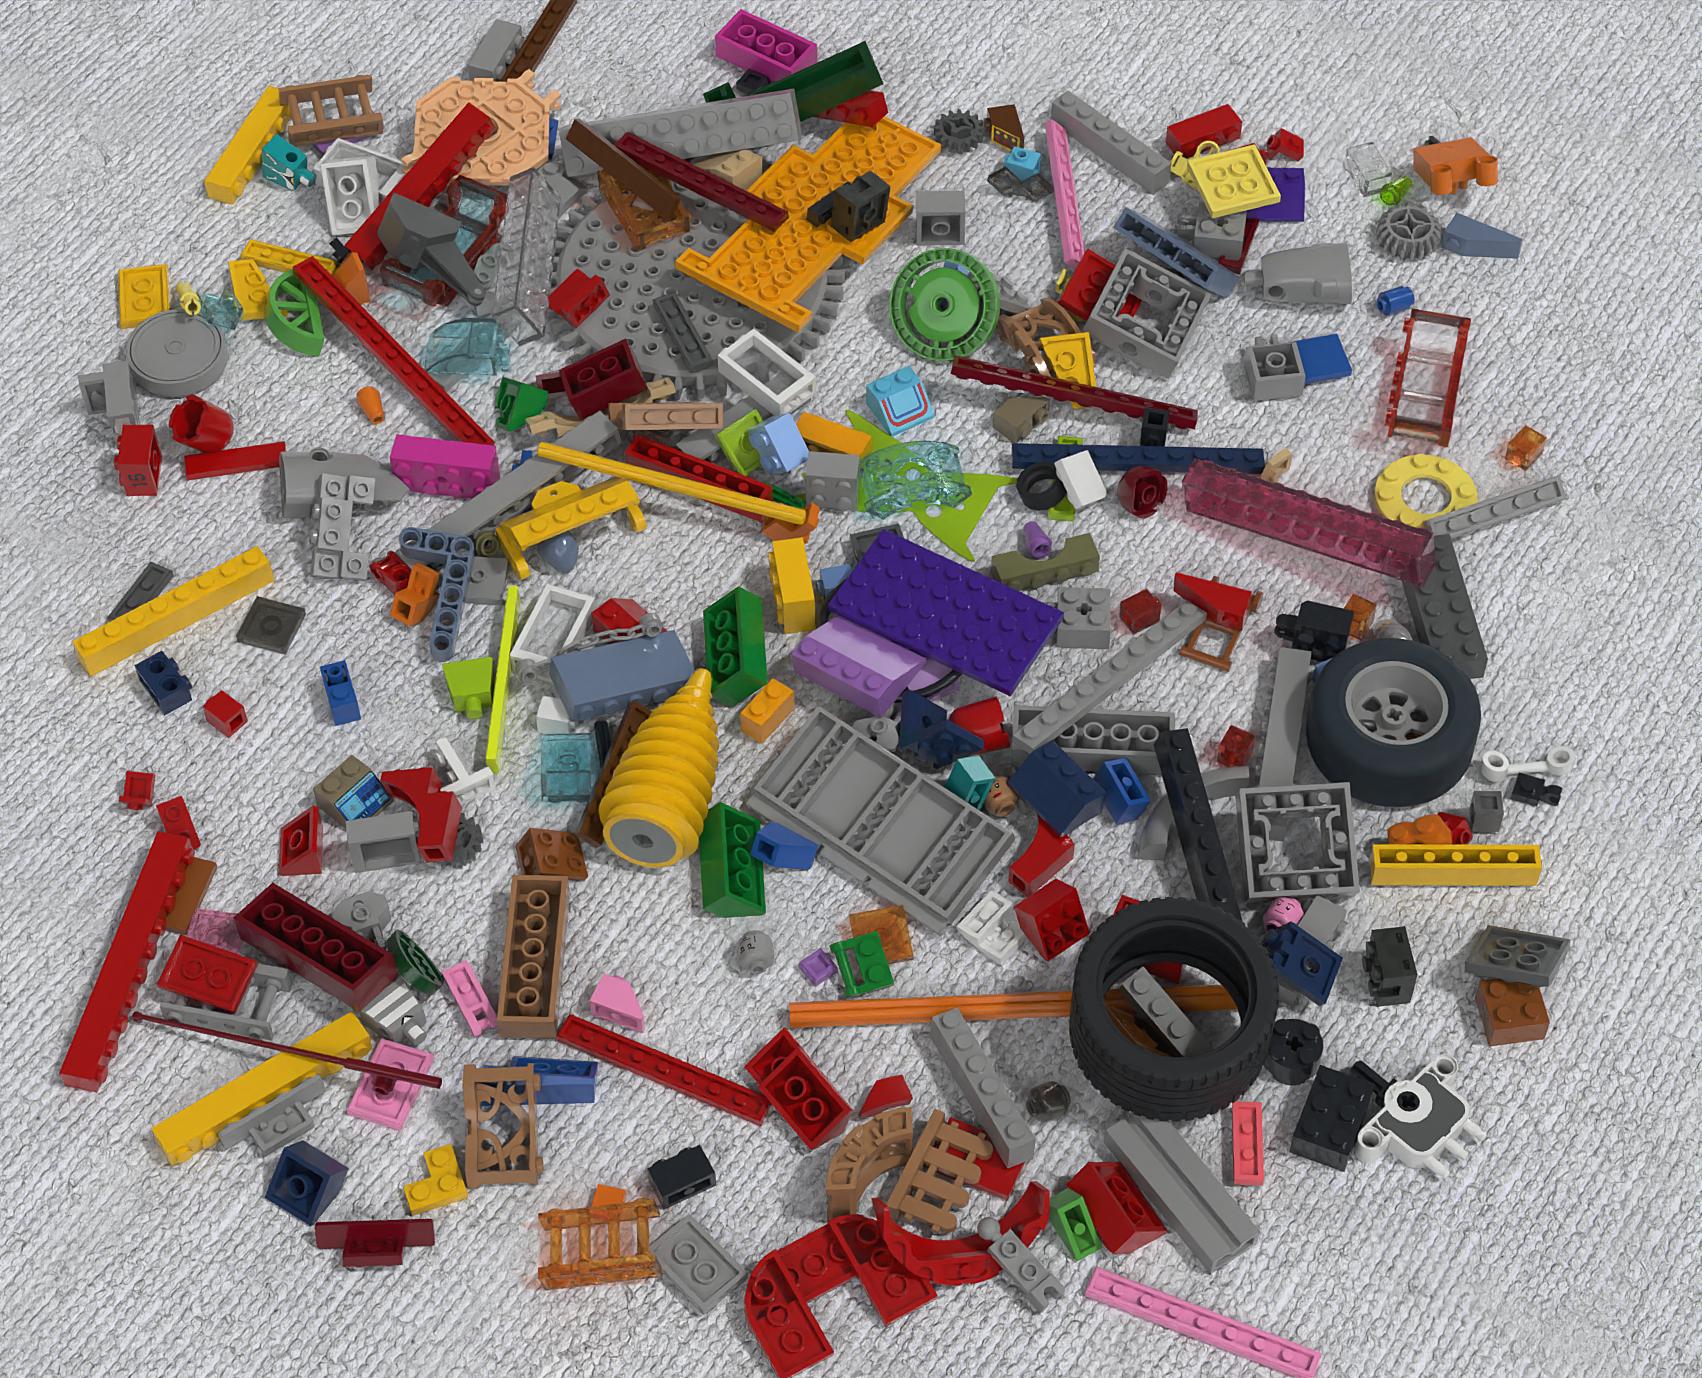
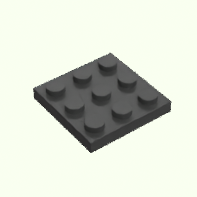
M1488 925L1465 961V972L1472 973L1477 977L1489 976L1500 978L1505 982H1522L1533 987H1549L1570 950L1571 939Z

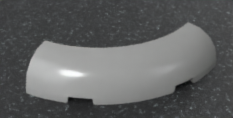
M1249 766L1225 767L1201 773L1208 799L1216 800L1235 796L1240 788H1248ZM1167 794L1155 806L1144 826L1139 842L1137 859L1165 861L1167 844L1176 825Z

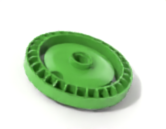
M952 248L932 249L911 259L899 272L890 294V317L898 337L914 353L935 361H953L954 355L961 357L972 355L989 340L999 319L1000 294L992 273L975 256ZM955 262L968 269L974 277L970 279L963 272L946 267L930 270L922 276L919 274L927 267L936 263ZM915 279L916 283L914 284L913 288H911L910 286ZM976 283H979L981 287L980 291L977 290L975 286ZM908 293L915 298L914 305L908 308L912 323L922 335L934 340V346L919 338L909 323L906 312ZM983 297V315L978 327L968 339L955 345V341L966 335L975 325L980 312V298ZM946 298L949 302V307L946 311H943L941 309V301ZM941 342H948V348H941Z

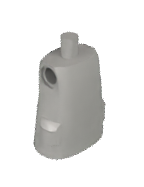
M1316 243L1311 247L1269 253L1261 257V271L1244 272L1245 287L1262 286L1263 297L1267 302L1351 304L1352 302L1351 267L1347 243Z

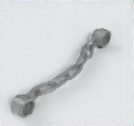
M647 613L640 619V625L630 629H615L588 635L564 646L546 660L535 663L532 659H523L516 664L515 671L521 681L531 683L536 680L538 674L550 670L552 657L567 654L565 650L573 646L576 649L570 653L614 640H630L644 635L655 637L661 633L663 624L658 614ZM642 629L643 632L635 634V630ZM617 633H627V636H617ZM610 634V638L608 639H599L600 636ZM592 639V642L587 643L585 645H582L581 643L586 640ZM543 664L546 667L541 670H538L537 668L538 666Z

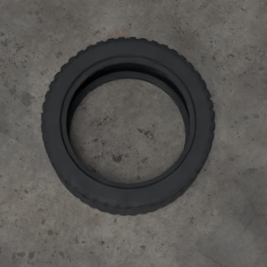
M1159 897L1152 898L1151 901H1139V904L1134 903L1127 906L1126 909H1120L1115 915L1109 916L1105 923L1102 922L1097 927V930L1093 931L1089 936V941H1086L1075 968L1069 1016V1035L1075 1059H1078L1077 1064L1080 1070L1084 1071L1083 1074L1086 1079L1091 1081V1085L1096 1090H1099L1104 1098H1109L1110 1102L1114 1105H1119L1121 1109L1127 1112H1134V1115L1140 1117L1143 1115L1151 1120L1156 1118L1159 1121L1167 1122V1120H1172V1122H1180L1184 1119L1185 1121H1190L1197 1117L1198 1119L1204 1118L1207 1114L1213 1115L1220 1109L1223 1110L1229 1107L1231 1102H1236L1240 1095H1244L1248 1091L1249 1086L1253 1085L1256 1077L1259 1076L1268 1053L1278 1010L1279 983L1272 958H1269V952L1266 947L1262 946L1263 943L1259 937H1256L1250 927L1247 928L1243 921L1237 920L1230 912L1226 913L1224 909L1218 906L1213 907L1212 904L1207 902L1201 903L1199 900L1192 898L1191 900H1186L1184 897H1178V899H1173V897L1160 899ZM1154 963H1179L1197 968L1217 980L1232 997L1239 1012L1241 1025L1229 1040L1212 1051L1191 1057H1167L1146 1051L1128 1040L1112 1022L1105 1007L1104 998L1110 988L1121 977L1134 969Z

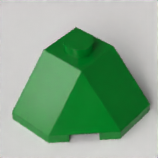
M502 377L495 398V408L500 409V417L496 419L497 427L512 432L526 424V418L541 414L547 405L548 391Z

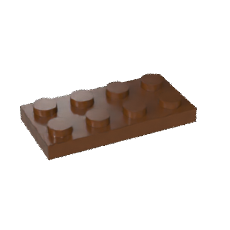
M1105 1003L1112 1022L1128 1040L1151 1053L1174 1057L1142 1019Z

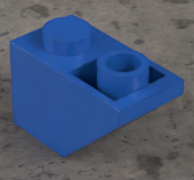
M343 660L320 666L335 726L361 720L358 702L346 661Z
M771 821L756 833L750 855L772 867L811 869L819 845Z

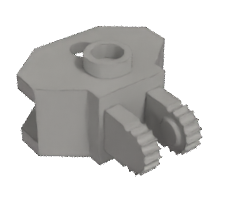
M892 704L881 718L874 715L870 718L855 721L852 726L854 729L900 759H903L906 755L905 750L899 749L901 711L894 721L892 720L897 711L895 704Z
M368 891L342 900L332 912L333 919L370 941L375 940L376 945L386 950L382 931L391 920L386 897ZM360 902L363 904V906L354 908L356 903Z

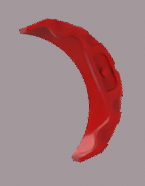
M1037 1181L1030 1182L1018 1203L998 1221L1000 1233L1004 1235L1011 1229L1028 1248L1040 1230L1044 1231L1048 1223L1049 1190ZM878 1197L871 1198L885 1244L893 1256L915 1275L937 1284L960 1286L963 1283L975 1284L999 1275V1271L1003 1269L987 1251L994 1243L991 1240H984L978 1233L954 1240H934L920 1237L895 1223L890 1218L889 1207Z

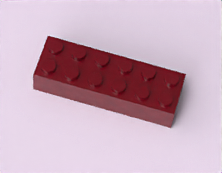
M275 883L270 884L233 917L241 940L358 1012L362 1011L398 977L394 958L390 952Z

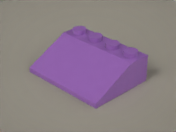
M839 615L806 635L791 653L795 673L880 718L927 662L926 658Z

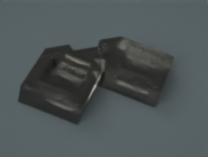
M1006 166L990 174L987 182L1003 196L1026 197V200L1034 202L1052 194L1054 186L1039 172L1021 181Z

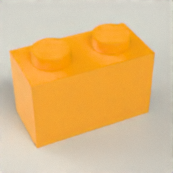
M772 678L740 713L741 731L763 744L795 709L794 691Z

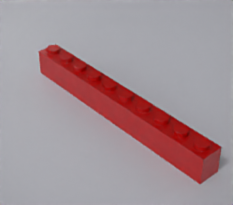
M160 831L156 833L59 1074L65 1086L97 1093L101 1083H104L107 1079L109 1062L117 1054L119 1037L127 1029L128 1015L131 1008H135L137 1004V992L140 985L146 981L148 964L150 960L155 958L158 939L166 931V917L168 912L174 910L178 888L183 887L186 869L188 865L193 863L195 850L192 848L189 837Z

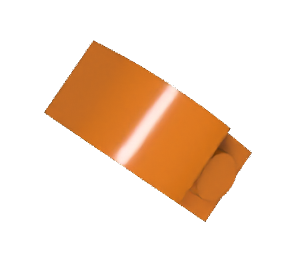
M813 502L804 507L806 519L802 525L765 516L761 533L774 541L803 537L804 544L808 543L810 532L819 523L820 507Z
M421 563L414 564L407 588L395 593L390 616L410 627L422 622L432 611L438 600L439 593L435 592L440 573Z

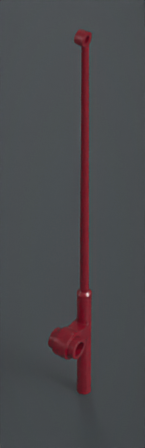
M134 1011L131 1017L137 1023L146 1020L343 1065L346 1069L370 1074L373 1078L371 1081L373 1084L372 1090L380 1095H388L389 1092L393 1091L397 1080L440 1089L442 1085V1078L355 1058H340L148 1016L138 1011Z

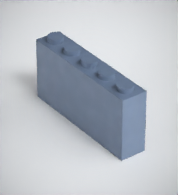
M1125 207L1113 226L1114 229L1205 289L1228 298L1240 279L1239 276L1155 221L1132 209Z
M675 630L662 632L655 637L644 636L552 657L549 675L571 722L626 710L628 703L633 700L642 706L664 702L669 697L674 696L680 688L684 687L695 670Z

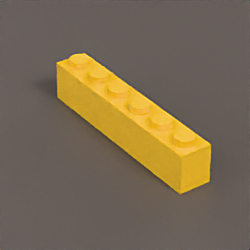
M270 85L267 87L204 180L209 198L234 204L237 198L243 194L249 180L253 179L259 165L262 164V148L276 134L280 135L281 132L285 131L287 123L291 119L289 105L280 106L279 89Z
M1373 844L1369 868L1371 885L1537 886L1542 863L1539 845Z

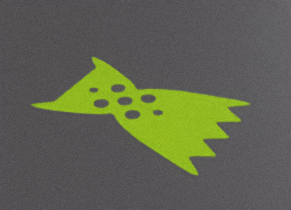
M845 410L854 426L852 429L872 436V452L860 471L857 511L874 513L912 511L919 521L944 544L960 556L974 562L975 559L966 545L968 538L997 489L1001 486L1016 484L1017 478L977 473L933 474L925 462L906 445L851 410ZM909 469H917L920 471L921 477L916 481H910L905 477V473ZM888 475L892 480L889 483H885L882 481V478ZM944 482H952L955 484L956 490L951 494H945L940 490V486ZM920 487H927L931 490V496L927 499H920L916 496L915 492ZM895 492H903L906 494L907 500L902 504H896L891 500V496ZM806 493L795 495V497L806 502ZM958 503H963L965 508L957 510L955 506ZM931 505H937L942 509V513L938 517H930L927 515L926 509Z

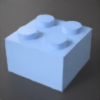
M790 412L771 416L747 429L750 434L749 441L753 448L757 449L761 457L760 463L769 475L788 472L808 460L809 450Z

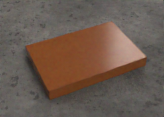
M194 857L193 863L188 865L185 871V883L182 888H178L176 893L175 908L172 912H168L166 917V931L188 935L216 872V862Z

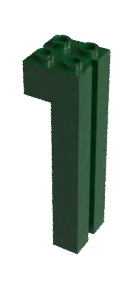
M863 41L746 96L794 89L799 119L802 122L884 83L866 41ZM729 82L703 93L706 103L736 98Z

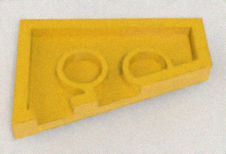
M253 259L228 261L238 320L265 319L264 309L270 292L265 276ZM279 310L284 317H288V310Z
M1089 332L1039 338L1058 379L1096 387ZM1069 401L1073 410L1093 408V406L1082 407L1076 402Z

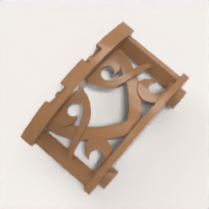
M1049 298L1040 299L1041 304L1010 317L999 315L996 328L1000 340L1008 343L1014 350L1020 349L1025 356L1022 360L1029 372L1051 377L1050 374L1054 371L1046 354L1043 356L1040 354L1039 351H1044L1040 341L1033 342L1037 327L1058 330L1060 335L1081 333L1067 311L1057 301ZM1091 347L1093 366L1096 367V355Z
M528 1063L527 1067L476 1068L475 1064L464 1065L462 1088L465 1119L468 1120L465 1153L467 1188L476 1189L479 1188L480 1184L531 1182V1185H538V1174H543V1156H538L536 1091H541L540 1074H535L534 1063ZM504 1081H525L524 1093H516V1084L509 1088L508 1094L503 1092ZM477 1082H498L497 1088ZM491 1097L495 1098L493 1108L489 1112L483 1111L481 1102L487 1101L491 1104ZM527 1099L529 1104V1115L526 1112V1110L519 1104L525 1102ZM501 1102L510 1108L522 1123L516 1135L503 1148L499 1138L493 1132L480 1129V1122L492 1118L497 1113ZM529 1132L530 1148L525 1145H520L527 1137ZM485 1139L492 1140L497 1152L492 1154V1146L489 1150H484L482 1142ZM523 1154L527 1157V1169L507 1170L505 1158L509 1155L511 1162L517 1166L519 1165L517 1162L519 1155ZM499 1163L501 1169L499 1171H480Z
M911 1107L897 1108L879 1113L874 1116V1119L862 1126L858 1125L842 1140V1145L831 1159L826 1178V1195H830L827 1207V1221L843 1215L856 1214L864 1191L877 1177L892 1169L906 1166L912 1154L913 1130Z

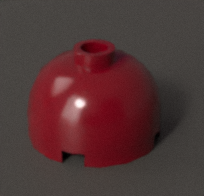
M1133 467L1119 481L1117 498L1121 506L1138 518H1148L1158 511L1154 508L1158 503L1163 504L1168 490L1167 479L1162 476L1160 471L1152 467Z

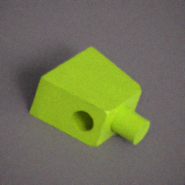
M492 657L443 663L445 683L455 711H466V716L469 719L480 718L482 716V708L491 707L493 704L495 672Z

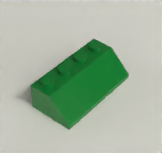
M719 802L708 809L707 817L703 821V832L699 837L703 909L722 918L766 914L763 861L750 855L756 833L761 830L760 820Z

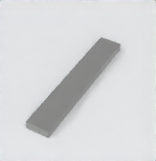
M1557 475L1423 521L1428 536L1450 534L1451 539L1566 500L1567 498L1560 477Z

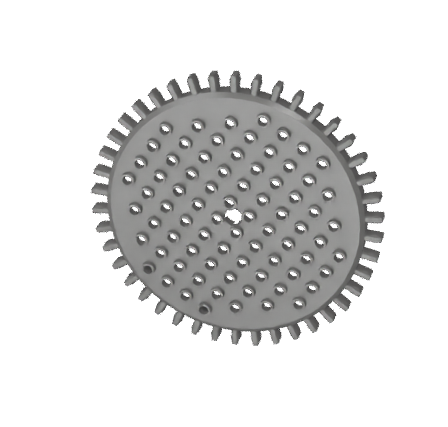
M661 175L656 179L681 198L672 219L664 218L620 182V191L615 194L602 185L599 187L600 197L603 200L601 203L597 204L587 196L583 198V207L588 211L585 216L572 209L568 211L569 222L576 225L574 229L559 223L556 226L557 236L566 239V242L549 239L547 242L548 252L559 254L560 257L542 255L543 269L557 270V272H539L540 286L558 287L576 269H579L589 278H592L595 274L600 277L610 293V296L577 328H574L563 318L550 322L553 336L567 330L571 331V333L561 337L562 348L566 350L580 343L582 346L574 351L575 362L626 338L638 359L645 381L653 382L668 377L674 383L676 391L674 398L680 400L682 396L683 386H695L697 398L703 399L705 394L704 385L717 384L721 397L726 396L727 382H730V380L718 371V354L724 348L732 345L729 342L735 343L742 335L747 334L752 329L758 331L786 354L790 353L803 362L805 360V349L799 344L804 341L815 348L820 345L819 335L811 330L816 328L827 333L831 330V320L821 317L820 314L838 317L839 304L825 301V299L843 300V287L827 284L845 283V270H827L796 302V304L812 311L811 320L799 332H796L692 277L685 276L683 272L674 267L675 261L688 248L710 258L748 219ZM843 254L831 267L843 266ZM557 287L540 289L541 303ZM676 292L688 316H692L689 318L712 357L713 366L693 373L689 372L680 354H673L678 352L656 312L652 299ZM543 306L545 319L559 316L549 307ZM753 349L736 362L751 375L757 373L765 384L770 382L767 367L773 363L757 350Z

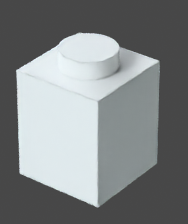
M542 697L536 716L538 732L569 737L572 727L576 728L578 721L571 722L560 698Z

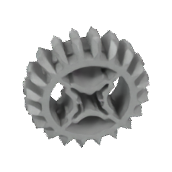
M1408 203L1404 207L1397 204L1395 209L1389 207L1387 212H1383L1377 223L1376 236L1379 246L1384 248V253L1391 252L1392 258L1399 256L1401 261L1403 258H1409L1410 261L1417 258L1421 261L1423 256L1429 257L1432 252H1435L1441 241L1442 228L1439 224V218L1434 217V212H1427L1426 207L1418 208L1417 204L1414 207L1409 206Z

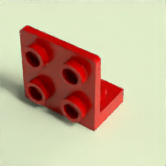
M576 269L544 300V303L570 325L577 328L610 296V293L603 280L596 274L589 278L582 271Z

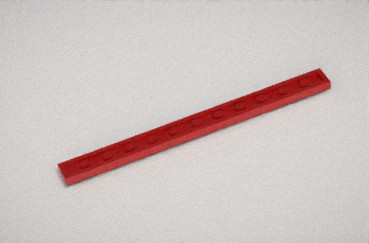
M313 256L293 266V274L456 441L495 445V441Z

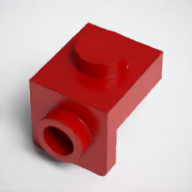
M1282 128L1274 135H1271L1266 142L1267 158L1273 159L1278 153L1297 162L1304 157V139Z
M126 771L124 795L119 796V802L126 804V809L143 810V806L152 807L156 775L153 773Z
M1444 812L1437 814L1451 830L1452 845H1468L1473 835L1466 818Z

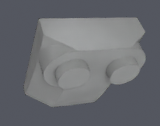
M548 162L527 179L521 192V198L523 201L559 220L584 194L588 193V188L574 178L568 177L564 173L561 164Z

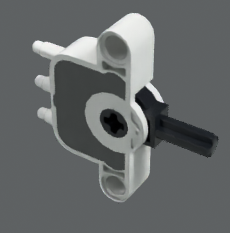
M1440 1054L1411 1081H1397L1393 1078L1390 1082H1387L1363 1061H1356L1351 1067L1350 1073L1356 1078L1375 1084L1373 1091L1377 1095L1375 1103L1382 1108L1358 1133L1354 1150L1356 1157L1364 1163H1373L1389 1150L1411 1168L1422 1169L1429 1167L1442 1178H1447L1450 1174L1449 1170L1436 1158L1446 1148L1462 1160L1467 1158L1468 1152L1455 1141L1463 1130H1466L1480 1141H1484L1487 1137L1482 1128L1468 1118L1470 1108L1467 1101L1451 1088L1458 1071L1457 1060L1449 1054ZM1438 1070H1444L1449 1074H1442ZM1368 1142L1373 1144L1375 1147H1367L1363 1143Z

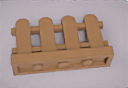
M934 1109L886 1203L890 1209V1218L897 1222L900 1214L905 1215L904 1221L911 1223L912 1219L925 1223L932 1226L931 1232L937 1235L940 1230L947 1233L953 1232L957 1227V1218L954 1214L950 1213L952 1206L964 1208L969 1203V1193L962 1188L964 1182L975 1184L981 1179V1169L973 1164L976 1157L987 1160L993 1154V1146L989 1141L985 1140L986 1135L979 1132L978 1136L960 1130L958 1129L959 1123L952 1121L951 1125L945 1123V1113ZM937 1141L941 1143L939 1149L934 1148ZM949 1146L967 1153L966 1160L946 1153ZM925 1165L929 1166L926 1173L922 1172ZM937 1170L955 1177L954 1184L934 1177ZM913 1189L917 1191L914 1197L910 1196ZM925 1194L944 1202L942 1208L940 1209L922 1201Z

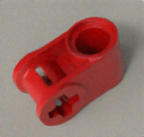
M390 550L387 552L386 557L377 563L372 562L369 565L374 577L386 586L394 596L396 592L407 588L411 569L394 551Z

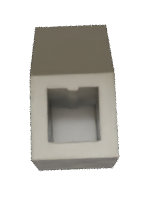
M1046 397L1010 398L994 411L993 428L1013 443H1017L1021 438H1026L1039 423L1042 424L1047 420L1050 400Z

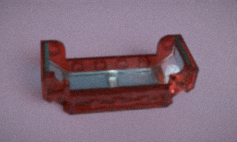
M459 175L447 188L449 207L443 214L462 222L454 241L474 271L479 257L486 253L492 244L501 242L503 235L498 233V229L500 228V223L504 219H508L511 212L509 195ZM395 258L385 260L380 267L384 286L393 287L419 298L430 306H436L437 304L449 306L458 295V292L427 267L413 269L399 263Z

